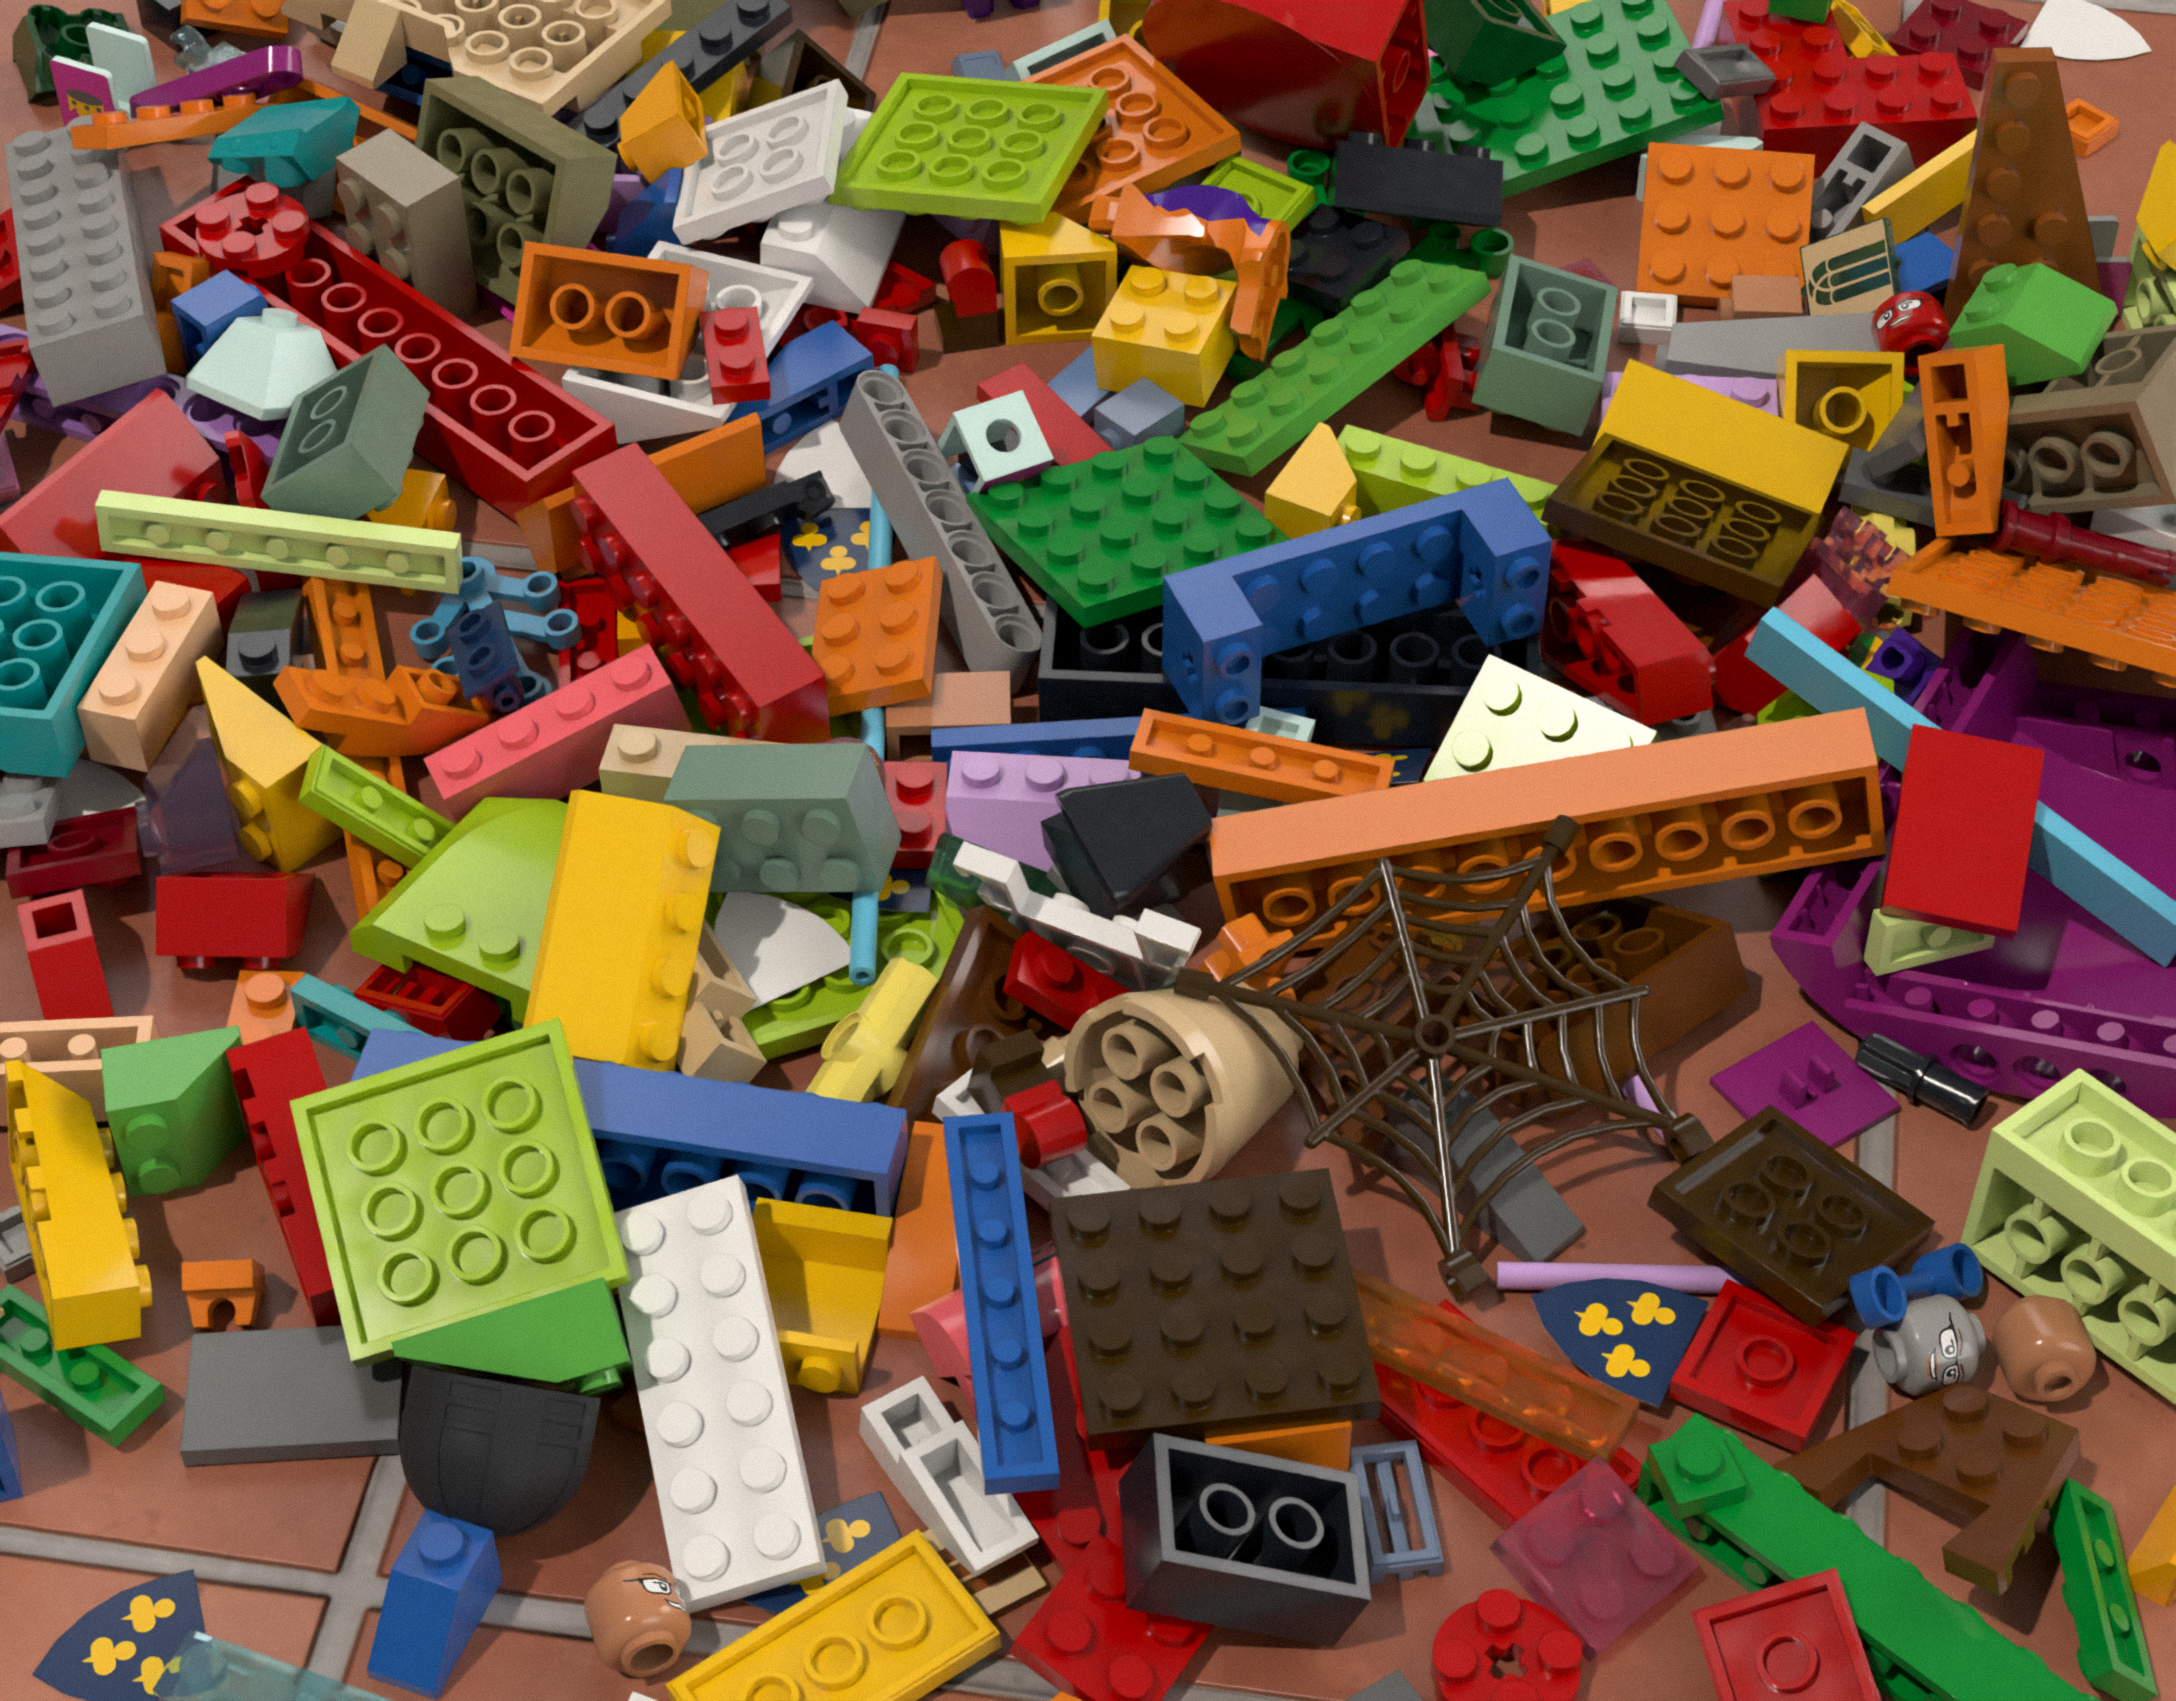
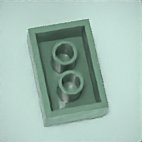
M1510 254L1490 306L1471 403L1484 406L1497 414H1510L1541 424L1544 428L1551 431H1564L1581 437L1604 383L1618 287Z
M384 343L298 394L294 400L260 498L274 511L356 520L373 509L376 512L387 509L400 497L403 491L401 485L407 466L414 456L412 450L418 431L424 424L423 415L430 392Z
M867 743L686 745L663 798L665 805L675 806L721 827L709 892H882L902 838Z

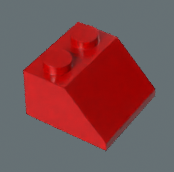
M1815 573L1777 601L1774 606L1846 659L1851 654L1845 646L1863 630ZM1769 608L1746 625L1712 657L1717 672L1716 683L1711 686L1714 704L1758 717L1759 711L1789 689L1744 656L1761 618L1770 610Z
M185 871L156 877V955L176 956V967L214 968L216 967V957H241L242 969H280L281 958L301 953L315 888V873Z

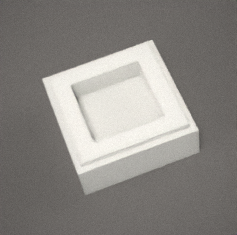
M1622 291L1617 342L1669 346L1672 325L1676 323L1677 295Z

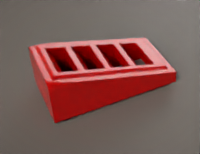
M413 961V966L406 973L382 964L353 993L357 999L381 1011L390 1010L399 1014L409 1025L433 1037L457 1041H478L500 1017L499 1006L491 992L417 961ZM404 983H406V985L394 996L393 994H394Z

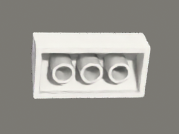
M846 108L838 167L873 116L872 112ZM828 195L816 204H801L776 213L770 219L760 245V265L813 277L814 287L803 303L860 314L863 307L872 308L907 214L904 211L884 209L860 211L853 209L851 206L830 205Z

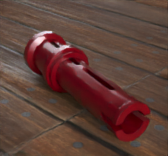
M2007 498L2002 499L2000 502L1998 530L1988 533V548L1993 552L2002 553L2005 549L2035 556L2036 561L2048 566L2057 564L2062 560L2149 583L2162 589L2166 588L2171 581L2169 577L2163 576V572L2174 575L2176 568V553L2172 550H2163L2073 526L2063 513L2053 511L2047 516L2018 508L2015 500Z

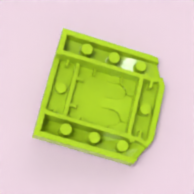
M485 797L349 931L352 951L403 973H406L413 966L414 960L509 1000L511 1002L513 1020L524 1024L568 804L556 799Z

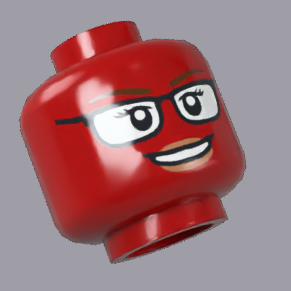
M1905 291L1891 296L1879 305L1872 316L1871 333L1879 352H1904V376L1919 375L1917 356L1940 351L1949 339L1948 333L1951 330L1941 303L1931 294L1921 291Z

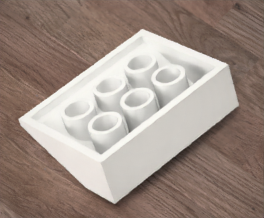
M658 241L647 257L650 259L692 264L710 272L704 311L721 310L729 307L757 306L766 359L814 287L813 277L663 241ZM701 331L678 381L570 366L562 377V386L566 392L615 424L618 444L720 427L725 423L737 404L713 405Z

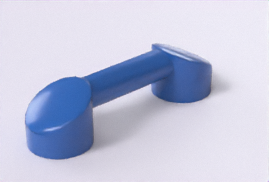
M1955 1243L1920 1257L1912 1266L1911 1273L1897 1276L1890 1268L1877 1266L1851 1275L1849 1286L1854 1306L1866 1328L1873 1330L1901 1320L1906 1314L1907 1302L1938 1294H1945L1956 1299L1958 1302L1978 1296L1982 1291L1984 1279L1980 1262L1975 1253L1967 1245Z

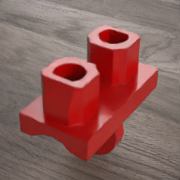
M1454 322L1393 368V373L1398 379L1407 383H1413L1414 385H1421L1427 419L1443 422L1451 407L1475 412L1479 407L1478 404L1471 403L1477 372L1472 370L1478 361L1480 352L1478 337L1455 332Z

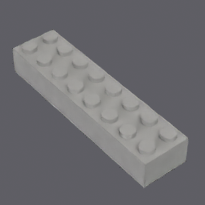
M92 115L77 117L71 120L66 127L49 132L29 131L16 137L13 142L4 144L29 350L53 408L167 374L132 173L123 148L73 149L70 127L93 124Z

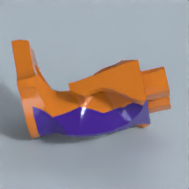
M1124 183L1120 197L1096 194L1088 227L1093 232L1104 234V238L1116 243L1117 254L1126 255L1132 265L1155 267L1161 270L1208 277L1219 275L1232 269L1236 271L1238 289L1230 329L1234 334L1238 335L1242 353L1252 362L1263 363L1279 300H1286L1288 293L1287 272L1290 257V232L1285 221L1261 218L1237 192L1210 185H1188L1150 195L1142 193L1132 183Z

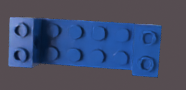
M1506 477L1163 576L1162 668L1192 718L1223 725H1234L1260 716L1262 657L1283 650L1320 641L1327 637L1377 624L1425 608L1435 607L1452 600L1456 601L1486 647L1514 639H1521L1543 631L1553 540L1509 478Z

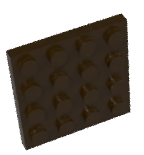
M1604 432L1548 497L1540 520L1554 525L1556 532L1565 538L1579 542L1593 540L1612 548L1614 555L1627 562L1635 564L1650 562L1668 569L1674 579L1691 586L1707 584L1725 591L1730 600L1741 606L1752 609H1759L1764 606L1771 609L1775 606L1818 539L1826 516Z
M1329 1168L1049 1198V1219L1089 1451L1145 1445L1153 1432L1192 1440L1380 1418L1382 1399Z

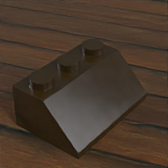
M798 28L757 62L744 112L838 78L848 94L847 107L872 112L876 93Z

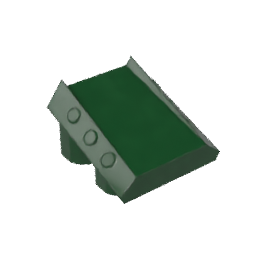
M36 4L28 9L27 16H23L13 34V62L17 63L26 86L28 103L57 96L50 67V60L56 55L94 66L85 29L91 22L130 32L123 13H112L104 9L87 8L82 10L80 14H67L62 9L53 5Z

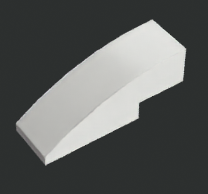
M924 1376L861 1408L859 1434L882 1469L927 1528L931 1529L943 1546L974 1577L1038 1543V1534L1011 1493L985 1495L979 1444L963 1420L957 1423L953 1422Z

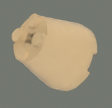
M1241 982V983L1235 985V986H1238V987H1242V988H1247V989H1251V990L1258 991V990H1256V989H1254V988L1248 986V985H1247L1246 983H1244V982ZM1174 989L1121 994L1086 1011L1075 1023L1069 1035L1064 1056L1065 1088L1068 1092H1077L1083 1115L1093 1135L1087 1138V1145L1098 1160L1133 1189L1210 1180L1279 1110L1295 1089L1275 1055L1252 1028L1215 996L1209 995L1206 1001L1173 993ZM1240 1003L1260 1021L1284 1049L1299 1073L1298 1052L1303 1048L1304 1041L1271 1010Z

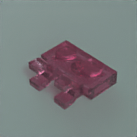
M1843 506L1833 521L1832 530L1825 540L1815 535L1807 556L1785 590L1789 593L1815 573L1862 627L1863 630L1847 644L1852 647L1888 599L1880 588L1883 584H1889L1893 568L1911 556L1906 551L1897 547L1891 556L1885 560L1893 549L1884 540L1887 534L1869 520L1855 534L1863 520L1851 509ZM1854 557H1860L1855 565L1850 563Z

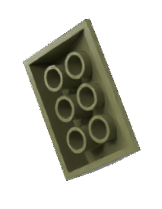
M479 76L425 79L415 146L460 177L475 282L516 306L525 241L585 249L608 210L618 154Z

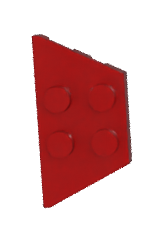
M1068 1325L1058 1331L1044 1355L1060 1472L1059 1489L1011 1493L1038 1534L1039 1543L1062 1576L1066 1574L1097 1532L1123 1550L1119 1480L1144 1446L1089 1451Z

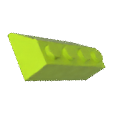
M1346 424L1337 439L1357 479L1356 506L1361 508V519L1508 477L1552 540L1563 538L1562 535L1556 532L1554 525L1540 520L1547 499L1558 487L1557 485Z

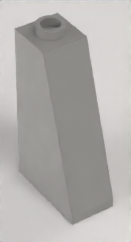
M1874 313L1673 323L1669 346L1658 345L1654 368L1671 375L1694 374L1714 377L1776 379L1777 357L1786 349L1879 352L1871 333L1872 316Z

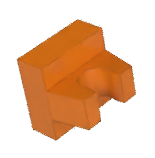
M253 1259L181 1262L182 1291L187 1296L193 1328L197 1330L213 1329V1310L216 1305L223 1301H231L233 1303L236 1326L240 1328L255 1327L261 1294H265L264 1265Z

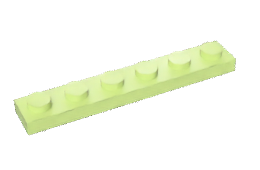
M101 490L95 503L101 551L459 594L463 581L461 533Z

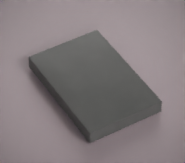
M342 1325L192 1334L180 1446L184 1466L400 1454L399 1436L404 1410L407 1363L395 1357L358 1369L350 1360Z

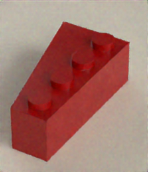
M1565 537L1553 540L1543 631L1539 632L1542 661L1632 720L1646 727L1713 709L1711 686L1716 683V667L1711 654L1697 637L1624 560L1614 555L1611 547L1593 540L1579 542Z
M306 1026L229 1049L225 1052L247 1138L315 1327L342 1325L289 1102L327 1089Z

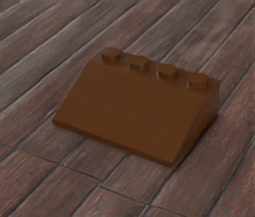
M1637 895L1568 906L1561 910L1571 936L1597 965L1632 986L1646 983L1651 987V994L1647 998L1641 999L1639 1014L1640 1042L1645 1061L1658 1052L1672 1048L1678 1043L1680 1037L1705 1020L1718 1017L1726 1010V1006L1750 991L1731 922ZM1552 916L1532 929L1544 956L1566 979L1593 994L1617 989L1589 972L1563 943ZM1523 935L1509 944L1515 959L1530 962L1538 968L1543 981L1538 990L1554 1003L1579 998L1558 986L1536 963ZM1500 950L1491 958L1492 960L1505 963ZM1529 996L1516 1010L1522 1012L1542 1006ZM1449 997L1444 998L1430 1014H1438ZM1464 1001L1451 1023L1453 1027L1480 1022L1481 1020L1471 1013ZM1629 1002L1604 1008L1606 1051L1615 1083L1625 1080L1631 1074V1070L1636 1068L1629 1043ZM1588 1011L1567 1016L1569 1054L1579 1085L1600 1092L1606 1087L1595 1052L1593 1012ZM1556 1019L1533 1024V1041L1540 1072L1567 1081L1558 1054ZM1521 1027L1501 1032L1497 1043V1057L1527 1067ZM1488 1035L1457 1043L1486 1052ZM1463 1061V1062L1466 1063L1471 1069H1473V1068H1475V1067L1477 1066V1065L1471 1064V1063H1469V1062ZM1490 1071L1482 1076L1494 1088L1520 1081L1494 1071ZM1540 1087L1504 1096L1514 1105L1527 1110L1540 1104L1567 1098ZM1582 1105L1544 1116L1558 1120L1576 1113L1581 1109Z

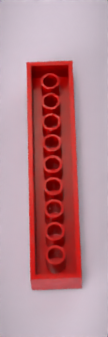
M245 175L159 225L164 252H175L201 259L195 235L197 228L195 213L198 208L204 204L216 203L228 196L245 192L249 186L257 182ZM309 217L311 242L307 240L303 245L305 255L295 266L270 277L248 279L247 270L229 268V271L246 284L251 283L261 291L268 308L292 311L298 315V322L320 330L337 371L385 343L430 392L423 415L424 424L418 431L413 450L515 522H517L514 513L541 499L573 487L571 471L618 450L614 423L518 358L508 356L509 352ZM253 233L254 236L261 234V233ZM209 269L208 277L211 278L218 274Z

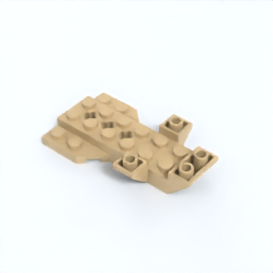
M287 0L281 5V12L284 16L323 31L337 20L345 22V28L331 62L332 74L361 86L375 90L408 64L405 48L407 46L434 58L449 62L453 77L479 76L551 117L562 107L579 113L641 61V40L672 15L671 0Z

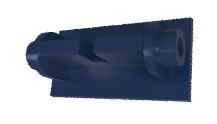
M496 599L482 609H475L466 613L455 626L447 630L464 698L470 701L479 694H482L495 709L502 712H511L522 702L524 689L522 683L514 675L520 667L502 603L499 599Z

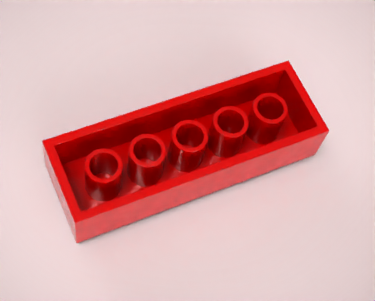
M636 442L631 443L571 471L575 498L569 501L571 513L580 528L581 539L576 541V549L581 562L590 574L598 572L605 580L608 594L615 607L620 612L629 610L636 618V626L645 644L649 643L653 651L659 649L666 658L668 670L676 685L681 690L689 688L697 698L700 712L708 726L713 730L721 728L727 737L785 744L831 743L825 674Z

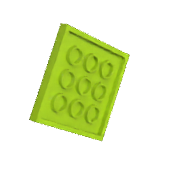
M901 72L838 167L834 193L828 195L829 204L851 206L853 209L860 211L884 209L904 211L906 214L915 216L929 213L957 216L962 220L984 218L1006 220L1016 225L1042 224L1109 109L1108 90L1104 88Z
M559 1017L289 1101L350 1360L358 1369L395 1358L391 1342L601 1277L606 1279L610 1289L633 1283L565 1027Z

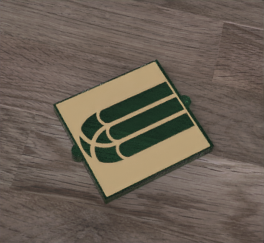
M1887 217L1799 247L1805 284L1801 288V295L1807 299L1809 316L1875 313L1879 305L1891 296L1901 293L1898 268L1902 265V259L1896 256L1891 219Z

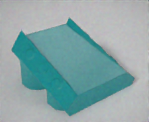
M349 96L265 106L217 137L207 159L210 163L221 165L224 170L236 174L255 171L265 173V180L278 187H293L306 181L313 182L337 165L335 157L352 148L361 110Z

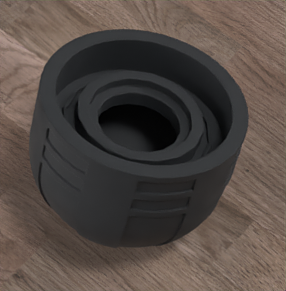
M412 1366L400 1428L399 1451L402 1468L409 1487L425 1509L435 1511L450 1519H459L493 1530L494 1538H503L522 1534L541 1526L557 1515L569 1503L577 1492L587 1471L600 1407V1398Z

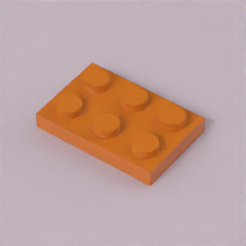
M936 556L913 561H899L890 566L857 573H843L834 578L821 580L811 658L826 677L829 717L931 696L943 572Z

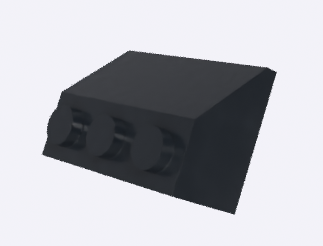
M1349 131L1348 141L1338 140L1335 142L1327 205H1330V207L1484 228L1500 227L1502 217L1503 161L1490 159L1491 149L1458 145L1457 155L1435 152L1437 142L1404 138L1403 148L1382 146V135Z

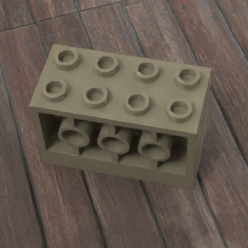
M2176 324L2106 332L2083 374L2008 388L2010 405L2002 486L2010 491L2027 495L2025 510L2049 515L2053 511L2072 513L2176 504Z

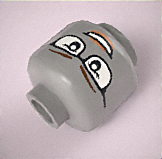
M1938 1294L1907 1302L1906 1314L1901 1320L1874 1330L1872 1348L1877 1367L1884 1379L1891 1384L1896 1383L1901 1390L1913 1396H1919L1935 1392L1960 1381L1968 1382L1972 1380L1978 1367L1979 1355L1985 1351L1986 1338L1983 1326L1974 1313H1967L1956 1299L1945 1294Z

